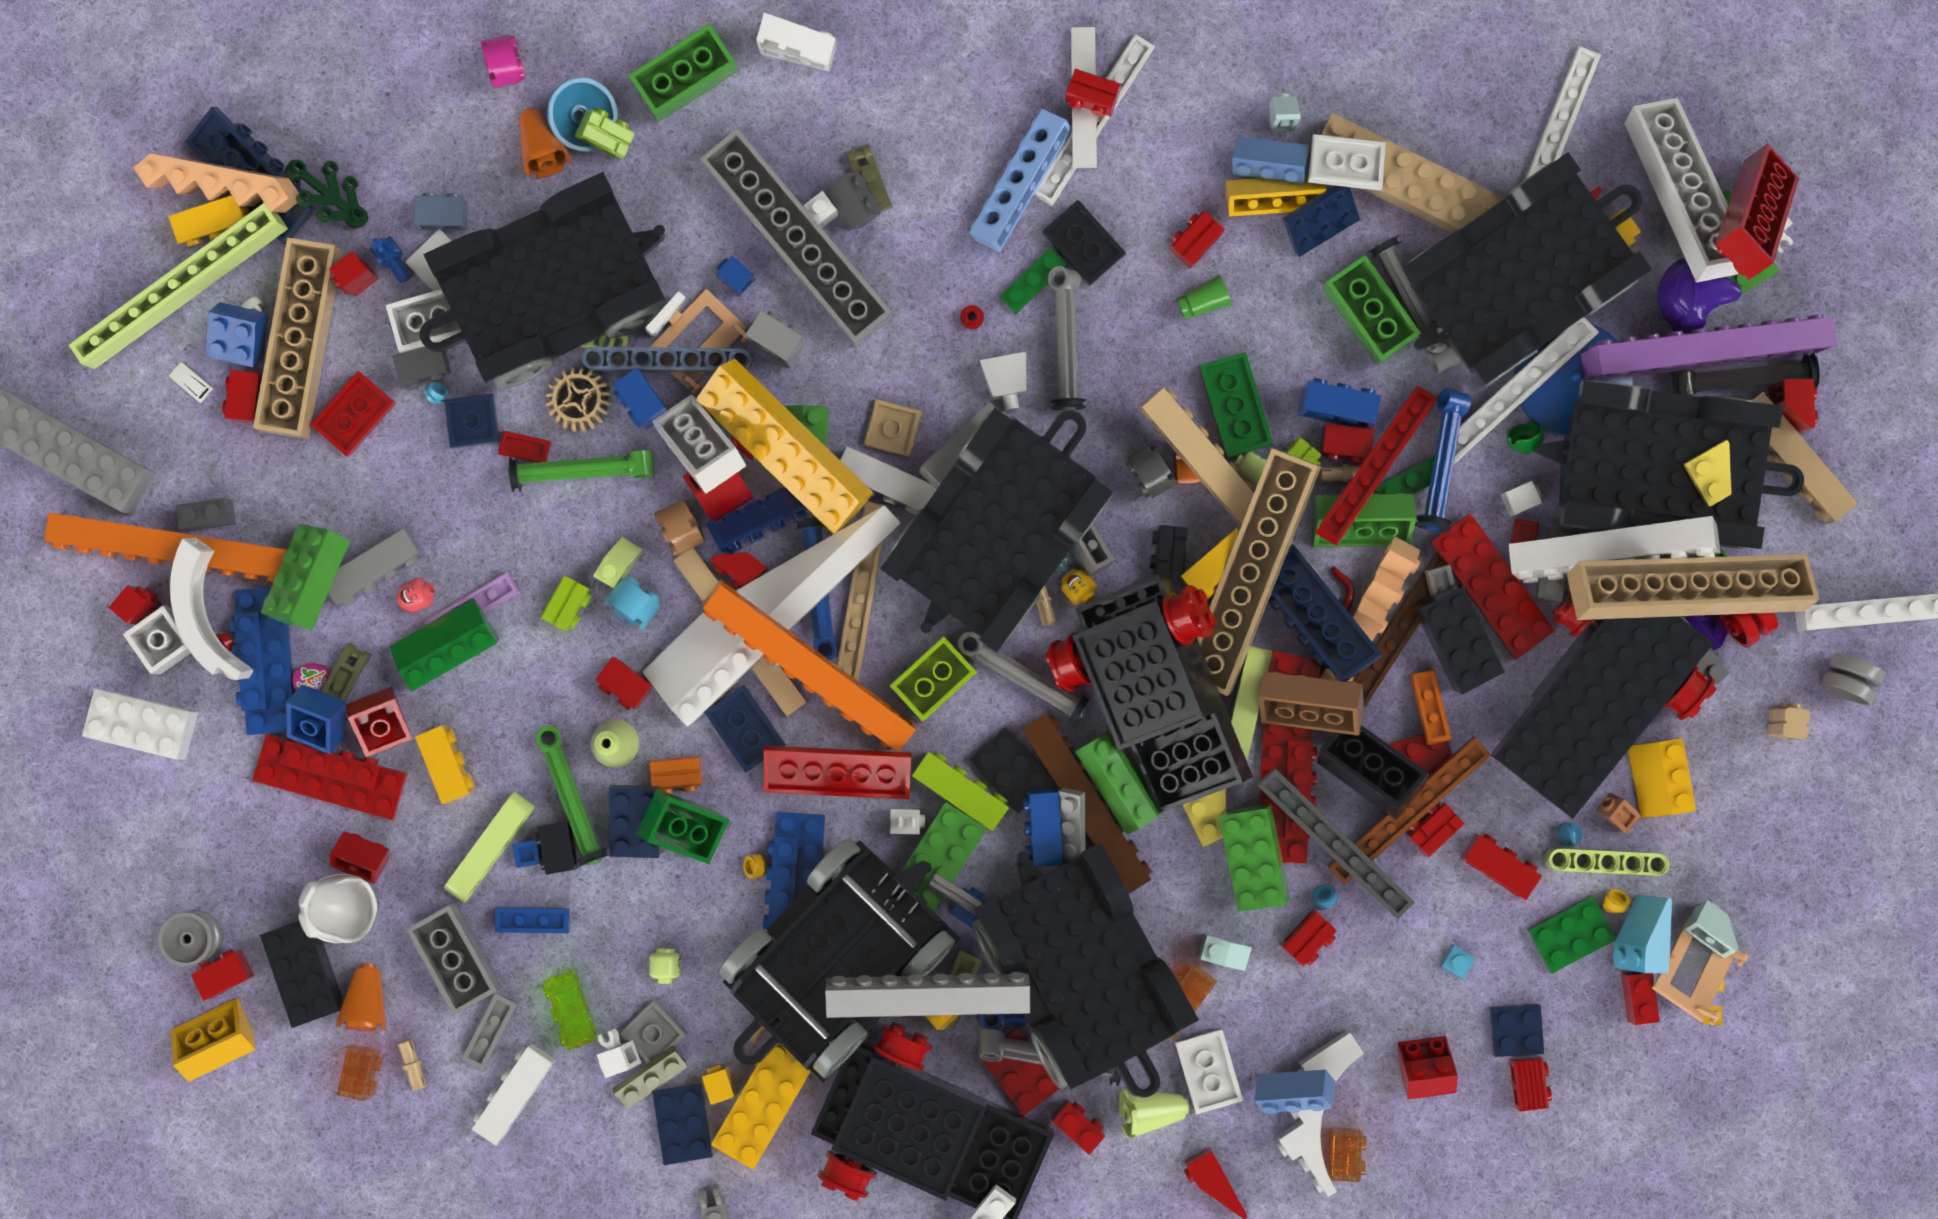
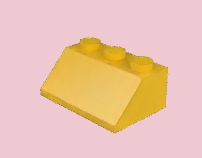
M1683 738L1632 745L1628 750L1638 810L1641 815L1640 818L1696 811Z
M237 998L170 1030L173 1066L188 1082L256 1050L254 1032Z

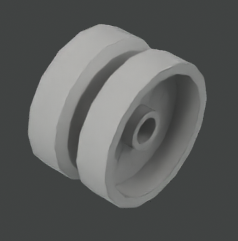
M1834 653L1829 663V667L1834 672L1825 673L1820 686L1828 692L1860 705L1873 706L1877 692L1872 687L1882 685L1886 672L1859 658L1842 653Z
M192 910L173 915L166 920L159 931L158 944L160 952L167 961L176 966L188 967L206 962L214 957L222 945L223 933L221 925L214 916L206 911Z

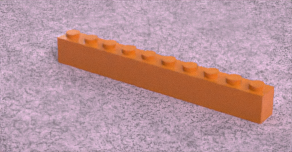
M50 512L44 541L52 543V548L67 550L68 546L76 547V552L91 554L92 549L100 550V555L115 558V553L124 554L123 559L139 561V557L148 558L147 563L163 565V561L172 562L171 566H173V561L182 538L196 537L214 550L206 572H210L211 568L220 569L219 574L234 576L235 572L244 573L243 578L258 580L259 576L267 577V582H273L283 562L284 554L287 552L286 549Z
M721 579L702 602V608L705 610L703 613L713 621L718 619L724 624L723 628L733 636L736 634L741 636L746 646L754 651L756 648L764 653L763 657L772 665H775V663L779 664L784 668L782 671L791 679L798 678L803 682L802 686L812 694L817 692L822 696L821 700L831 708L836 706L842 711L841 715L850 722L855 720L861 725L860 729L869 736L874 734L880 739L879 743L886 749L891 750L893 748L899 752L916 731L915 724Z

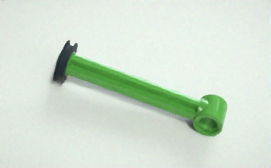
M650 450L629 452L628 456L520 464L518 456H516L515 460H512L510 456L508 477L512 492L516 488L521 492L522 483L620 475L642 478L655 475L653 451Z
M543 726L536 734V744L545 757L581 857L574 861L578 860L579 866L577 867L595 864L611 854L607 855L606 849L608 848H599L563 752L559 731L554 726ZM552 733L555 736L554 743L551 745L542 743L541 737L543 734Z

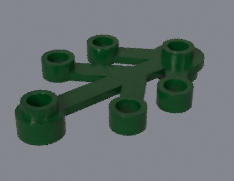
M291 160L287 164L285 175L290 180H303L321 194L312 195L308 190L300 191L296 197V201L300 206L331 205L341 210L332 211L328 206H321L316 213L319 221L323 223L345 221L351 228H361L366 225L368 213L359 206L355 191L358 187V181L354 177L348 176L342 182L341 186L346 192L347 203L340 195L336 178L339 167L334 161H326L322 167V173L326 177L328 187L307 171L306 165L302 160Z

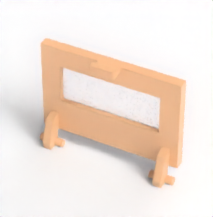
M705 289L682 314L677 311L669 319L671 326L650 348H729L741 335L743 338L740 341L743 344L748 340L745 332L748 328L712 293ZM689 354L685 358V364L688 366H694L698 362V356L695 354ZM718 354L712 355L709 359V364L713 365L721 356ZM663 355L661 357V364L663 366L671 365L674 360L673 355ZM670 372L688 390L693 387L694 389L691 392L694 395L704 386L702 382L696 384V382L705 372Z
M1688 917L1670 950L1669 973H1659L1652 989L1700 1022L1704 1021L1707 1016L1711 1019L1709 1023L1714 1025L1721 1015H1719L1720 1012L1718 1010L1713 1011L1709 1008L1733 958L1738 960V966H1742L1747 961L1748 954L1737 950V952L1728 957L1722 958L1684 930L1690 918Z

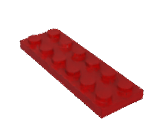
M1468 513L1450 526V531L1442 532L1430 541L1444 563L1451 566L1454 577L1460 585L1464 586L1469 598L1514 660L1520 658L1555 632L1521 582L1512 574L1508 564L1471 513Z
M764 746V793L910 800L911 752Z

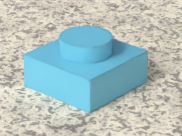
M1453 945L1441 966L1463 979L1476 958Z

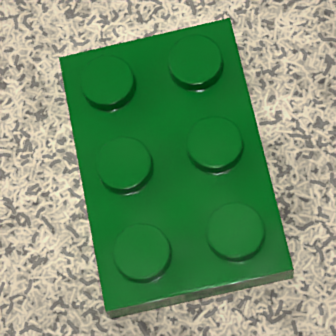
M1590 896L1527 929L1551 974L1616 940L1594 896Z

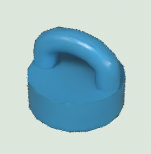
M1565 822L1558 827L1556 837L1562 845L1575 846L1582 839V830L1573 822Z
M1323 884L1314 889L1312 898L1319 910H1326L1337 902L1338 895L1333 886Z

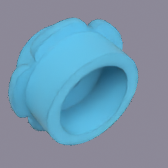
M434 381L424 388L425 396L429 402L434 404L444 403L448 394L444 385Z

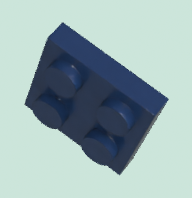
M494 394L444 400L450 448L500 442Z
M1540 1004L1490 1007L1493 1055L1495 1057L1544 1054Z

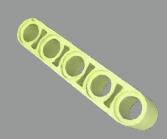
M1250 646L1242 666L1230 715V721L1246 760L1249 756L1260 709L1258 696L1263 674L1268 672L1272 657V650Z
M514 792L450 877L444 889L465 903L527 820L535 806L517 792Z
M1550 848L1544 854L1545 865L1550 869L1558 871L1660 876L1669 869L1667 857L1651 852ZM1556 853H1560L1562 856V862L1558 866H1555L1552 861ZM1584 854L1586 864L1580 867L1577 864V858L1579 855ZM1608 855L1611 863L1609 867L1604 868L1601 861L1604 856ZM1630 856L1635 860V865L1632 869H1628L1626 866V860ZM1657 858L1659 860V867L1654 871L1650 864L1652 859Z

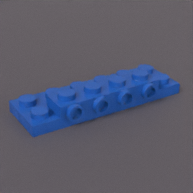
M271 587L235 590L236 614H234V619L230 620V631L236 637V644H232V654L254 669L250 678L235 680L240 684V692L236 693V703L238 707L241 706L242 711H245L247 735L287 732L286 702L294 694L289 625L280 623L261 613L264 600L268 596Z
M776 812L774 841H769L768 856H773L772 866H767L766 880H771L770 890L765 892V905H769V915L764 914L763 929H767L807 887H810L807 884V879L813 869L823 859L825 815Z

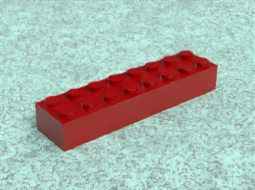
M1768 143L1744 160L1715 243L1719 253L1724 257L1727 256L1733 263L1734 269L1748 280L1774 264L1799 177Z

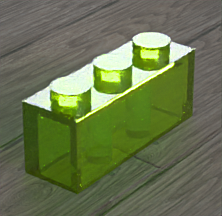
M576 969L544 980L543 992L546 999L551 1001L553 1008L550 1009L554 1023L558 1022L561 1031L558 1032L561 1045L566 1046L567 1051L596 1041L598 1034Z

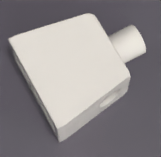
M1026 352L980 360V366L992 399L1003 398L1005 411L1019 409L1017 396L1026 394L1027 390Z

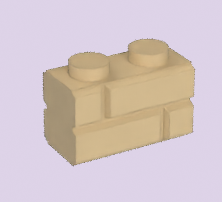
M1779 703L1778 708L1770 709L1769 721L1771 723L1768 724L1767 735L1787 740H1805L1808 736L1809 728L1806 724H1809L1811 712L1802 709L1803 705Z

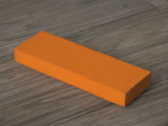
M1435 670L1410 674L1426 746L1451 741Z

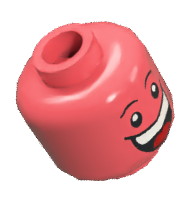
M415 578L400 586L399 593H397V601L403 610L416 613L432 605L435 589L430 582H426L422 578Z

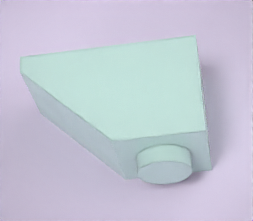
M1280 93L1271 98L1269 103L1270 131H1294L1301 119L1297 97H1290V94Z
M1708 900L1694 908L1684 930L1722 958L1737 952L1739 947L1728 914L1722 911L1718 905Z
M1204 933L1198 958L1221 966L1245 971L1252 947Z

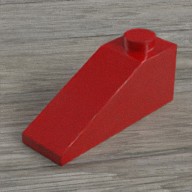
M1210 1147L1184 1161L1187 1168L1183 1171L1190 1183L1195 1181L1198 1188L1241 1218L1246 1219L1248 1217Z

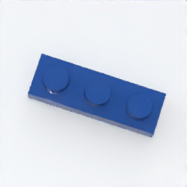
M496 907L495 932L570 933V908Z

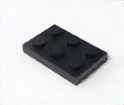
M1079 200L1042 231V234L1066 261L1079 272L1080 276L1089 286L1126 255V252Z
M1006 727L969 759L995 789L1008 800L1007 802L1017 813L1023 810L1022 798L1026 797V790L1044 789L1054 782Z

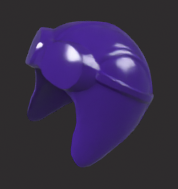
M1684 257L1669 267L1663 275L1657 290V303L1663 317L1670 323L1672 331L1691 333L1692 330L1701 329L1705 326L1707 322L1706 317L1713 309L1721 304L1737 300L1741 296L1742 290L1739 285L1728 277L1696 283Z

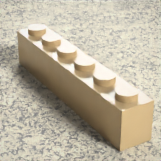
M1764 392L1758 393L1750 399L1765 402V404H1773ZM1782 414L1780 428H1772L1768 459L1770 462L1797 466L1804 475V485L1799 492V496L1804 502L1810 503L1815 508V515L1819 520L1827 524L1834 523L1858 503ZM1784 473L1783 477L1791 484L1792 477L1788 473Z

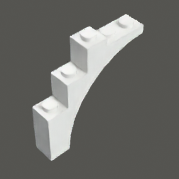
M1346 1030L1300 1060L1298 1063L1301 1069L1298 1072L1326 1069L1332 1078L1337 1081L1348 1066L1364 1053L1352 1034ZM1324 1109L1322 1111L1301 1110L1297 1113H1291L1295 1120L1298 1118L1300 1120L1276 1136L1280 1141L1276 1145L1284 1157L1289 1155L1292 1160H1295L1301 1156L1302 1158L1298 1161L1306 1173L1311 1171L1315 1179L1312 1182L1318 1192L1322 1193L1324 1191L1330 1197L1337 1191L1327 1174L1321 1151L1320 1132Z

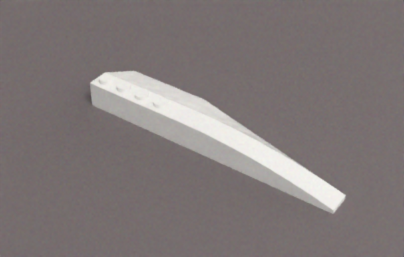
M884 505L736 591L790 631L888 537L901 522ZM704 613L642 671L668 707L687 727L694 724L704 712L719 700L764 655L757 648L755 651L744 644V639L738 634L735 636L731 635L723 628L724 624L718 619L713 621Z

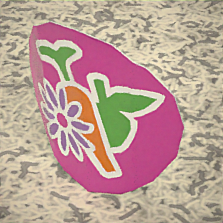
M307 663L295 671L293 685L296 690L303 684L322 691L331 672L325 665Z

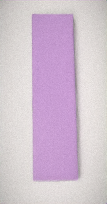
M505 572L425 620L424 623L427 625L473 598L476 599L482 612L486 614L521 592L509 572Z

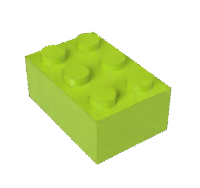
M943 636L896 679L890 687L924 722L977 672Z

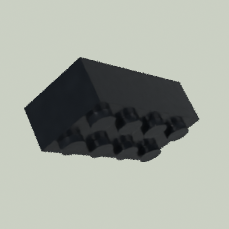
M1454 583L1412 605L1455 692L1463 695L1505 673L1464 586Z
M1362 725L1359 735L1334 732L1318 752L1317 763L1395 820L1399 818L1425 787L1429 775L1427 771Z
M299 921L260 935L291 1028L341 1010L344 1001L321 939L308 937Z

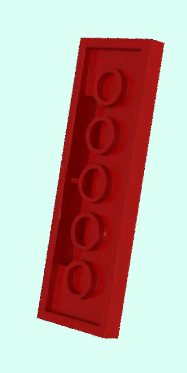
M1263 723L1260 781L1275 768L1316 806V798L1314 795H1311V786H1316L1317 779L1316 771H1312V761H1317V747H1313L1312 729ZM1260 789L1259 805L1268 803L1272 805L1283 863L1307 864L1308 840L1310 836Z
M266 734L252 781L394 820L408 773L378 765L379 760L364 757V760L356 759L355 754L341 750L340 754L335 752L328 754L295 740L292 741Z

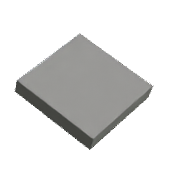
M655 999L619 1032V1035L626 1042L633 1040L638 1055L647 1064L672 1046L675 1047L688 1034Z

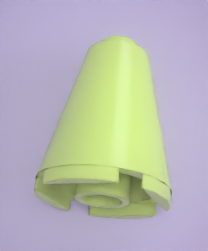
M619 719L607 720L601 723L593 732L591 750L594 757L601 764L611 768L623 767L635 758L639 750V737L636 730L626 721Z
M1123 1088V1091L1119 1093V1117H1124L1125 1124L1121 1126L1127 1138H1135L1183 1120L1186 1114L1189 1113L1188 1101L1181 1094L1157 1091L1152 1096L1141 1099L1133 1096L1127 1088Z

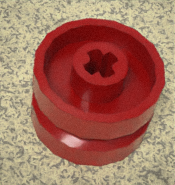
M1774 613L1719 615L1728 633L1737 643L1745 648H1749L1757 643L1760 635L1767 636L1778 628V621Z

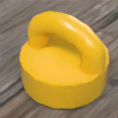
M762 854L747 855L743 862V870L746 876L750 879L766 876L768 866L766 858Z
M1611 889L1604 898L1603 909L1609 913H1623L1631 903L1630 898L1621 890Z

